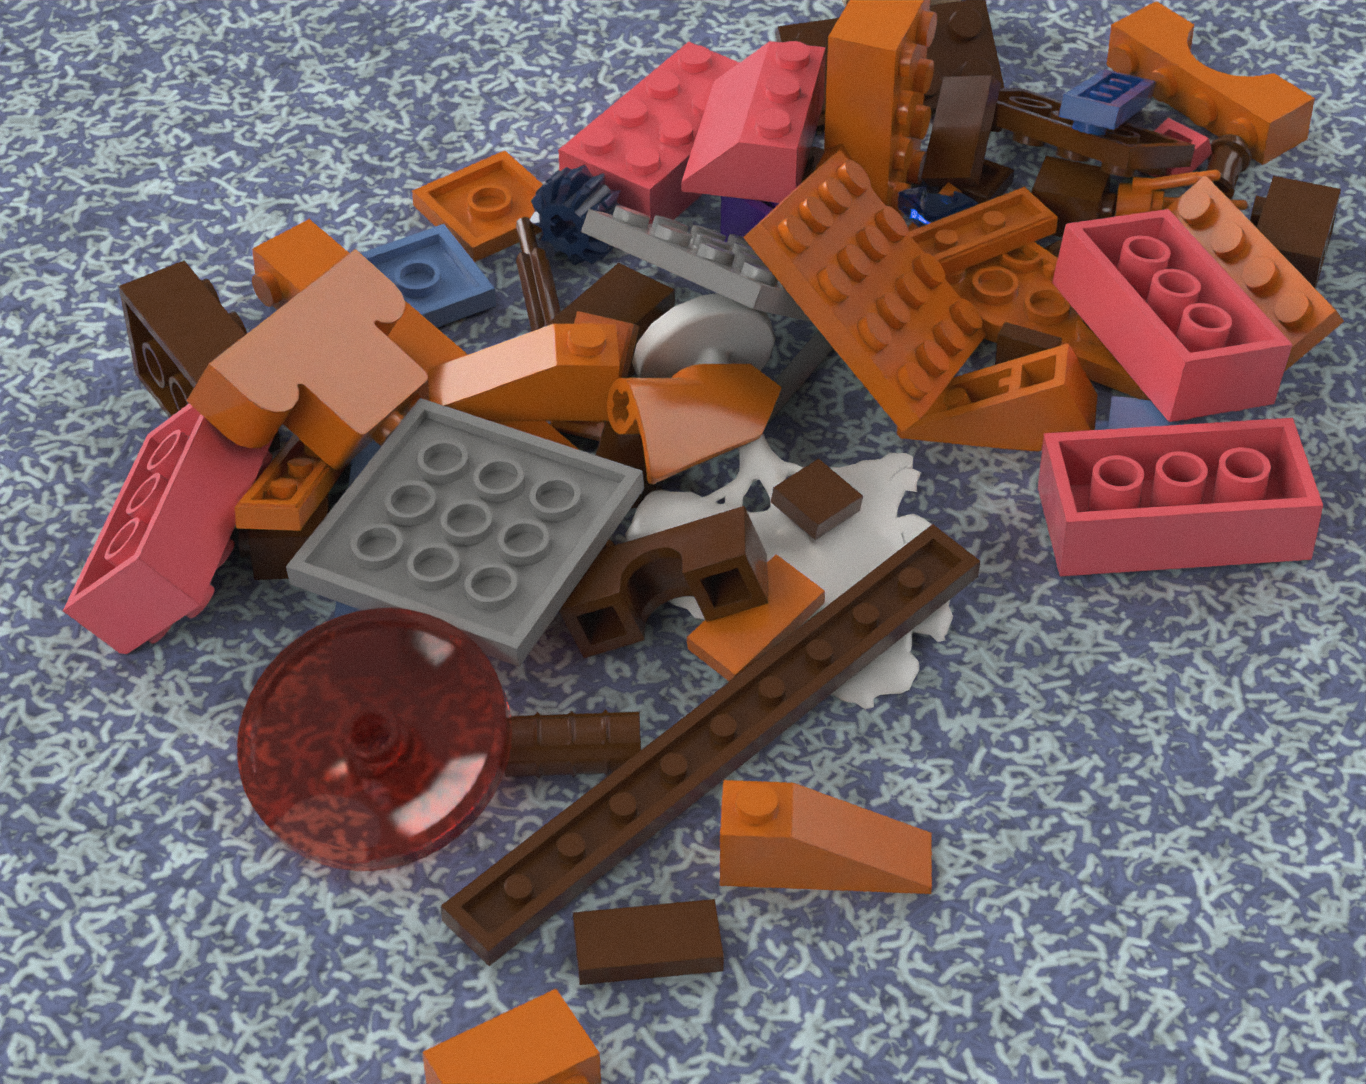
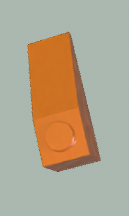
M551 324L428 369V401L489 421H609L607 415L608 392L611 384L619 378L620 370L616 324Z
M1069 343L953 377L919 421L903 432L897 427L896 433L902 439L1038 452L1042 451L1044 433L1095 430L1098 394Z
M723 780L720 825V886L931 894L932 833L796 783Z

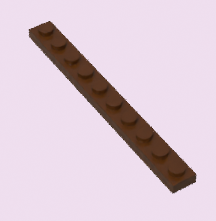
M934 524L929 526L441 905L442 921L488 966L492 965L978 578L980 560Z

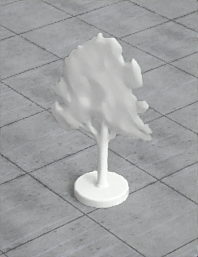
M718 293L701 295L674 306L654 321L637 342L632 364L637 378H671L680 370L697 364H752L761 371L770 360L776 338L767 312L751 309ZM762 434L759 439L738 447L740 459L739 472L733 481L704 497L693 492H670L663 489L652 491L638 505L625 536L628 542L743 506V496L746 495L751 484L760 479L770 497V507L767 511L747 512L767 553V562L777 554L825 590V603L804 622L806 623L932 524L915 514L897 517L898 506L905 491L917 492V482L921 472L913 469V457L907 453H887L881 459L862 460L856 464L839 468L830 467L861 493L863 500L859 512L814 540L771 503L773 487L804 467L781 460L772 451L764 434ZM725 497L724 504L716 503V501ZM683 596L668 601L675 606L688 609L695 619H705L693 596ZM950 600L831 695L848 703H856L866 710L874 707V698L879 695L901 694L910 690L913 680L919 672V661L911 653L912 633L931 635L937 642L945 641L944 636L947 634L953 619L949 607Z

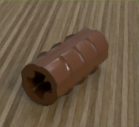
M605 709L602 713L575 714L571 710L568 714L541 715L537 712L535 715L503 716L505 777L536 776L540 779L542 776L571 775L573 778L578 774H605L608 776L641 751L639 711L608 712Z

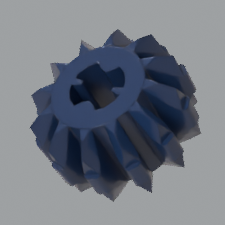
M585 165L572 170L565 167L563 170H558L546 180V183L536 191L535 196L531 200L535 212L531 216L530 221L542 229L539 240L550 242L554 248L555 257L566 253L574 266L583 261L594 264L597 260L604 259L613 250L614 246L581 232L589 209L613 215L616 205L623 206L617 203L621 190H610L605 185V174L593 177Z

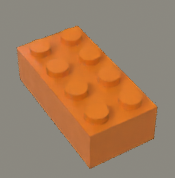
M849 0L828 36L824 152L828 148L843 144L852 160L865 170L870 179V187L885 206L894 208L903 217L910 201L911 184L920 185L922 182L921 175L927 153L921 151V140L925 138L929 127L931 108L924 106V94L930 88L934 72V61L927 59V47L931 45L935 35L937 13L930 11V0Z

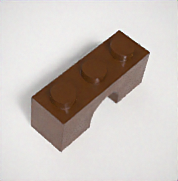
M741 506L602 549L562 605L559 613L583 658L644 641L645 625L652 612L665 602L678 597L693 596L706 622L768 604L767 553L745 506Z

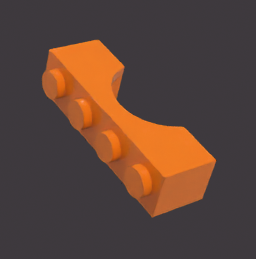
M1155 1L1111 24L1107 56L1108 67L1115 72L1156 81L1153 97L1156 100L1165 102L1190 118L1195 125L1204 127L1218 137L1226 134L1241 137L1248 145L1251 158L1264 165L1307 140L1314 97L1275 73L1260 76H1236L1205 66L1191 53L1195 24L1159 2Z

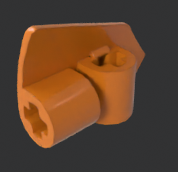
M697 364L680 370L671 378L616 379L611 384L608 392L607 415L610 425L616 433L641 434L647 480L649 484L654 485L693 466L759 439L763 434L782 387L752 364Z

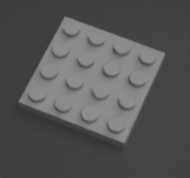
M616 205L613 215L591 209L588 210L581 230L582 233L751 309L812 322L743 237L729 234L726 243L724 242L726 238L724 234L694 224L689 234L687 233L689 228L687 225L659 215H655L653 223L648 224L650 220L648 215Z
M419 398L288 563L286 569L290 585L520 667L644 490L643 471Z

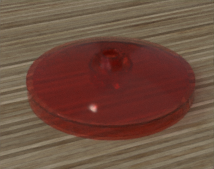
M375 608L356 611L326 621L307 631L281 651L265 669L249 695L239 725L237 740L239 774L244 791L256 813L274 836L292 851L309 860L337 869L351 871L392 869L413 863L442 849L468 829L485 810L503 778L508 763L512 738L511 713L504 688L491 662L481 648L457 627L440 618L409 609Z

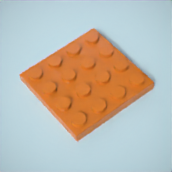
M839 150L819 166L743 238L903 432L923 417L987 333L981 328L983 321L976 307L970 301L960 298L945 280V272L937 259L920 249L908 234V227L903 217L894 208L885 206L870 187V179L865 170L857 162L848 160L843 152Z

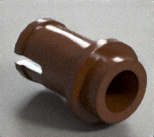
M1226 134L1210 144L1212 154L1207 158L1209 163L1206 171H1220V179L1212 182L1228 199H1232L1240 173L1245 171L1250 164L1251 153L1244 139L1237 135Z

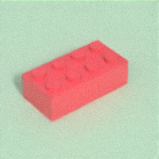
M687 42L558 149L559 170L561 171L565 167L572 170L585 165L593 177L604 173L605 185L610 190H621L617 203L650 217L648 224L653 223L655 215L674 220L702 195L700 193L681 191V182L713 83L740 62L713 52L704 46Z
M1169 209L1067 223L1065 225L1052 281L1053 285L1168 422L1185 421L1214 414L1242 411L1275 403L1292 343Z
M190 404L147 434L63 612L121 654L130 653L146 641L155 644L164 637L175 622L184 616H187L189 619L196 617L207 606L214 594L215 588L210 583L215 571L226 561L234 548L235 543L230 537L236 525L235 506L270 464L273 455L268 450L272 440L261 448H247L237 445L225 437Z
M1293 418L1044 433L1038 491L1060 577L1312 560L1323 503Z

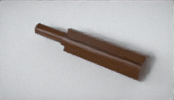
M522 217L516 222L522 251L516 257V264L532 332L546 327V324L558 315L561 309L550 262L546 258L545 250L538 248L534 226L530 218Z

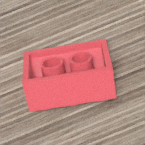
M769 41L716 79L713 83L681 182V191L780 203L802 182L824 102L826 47L809 46L797 41L784 43Z

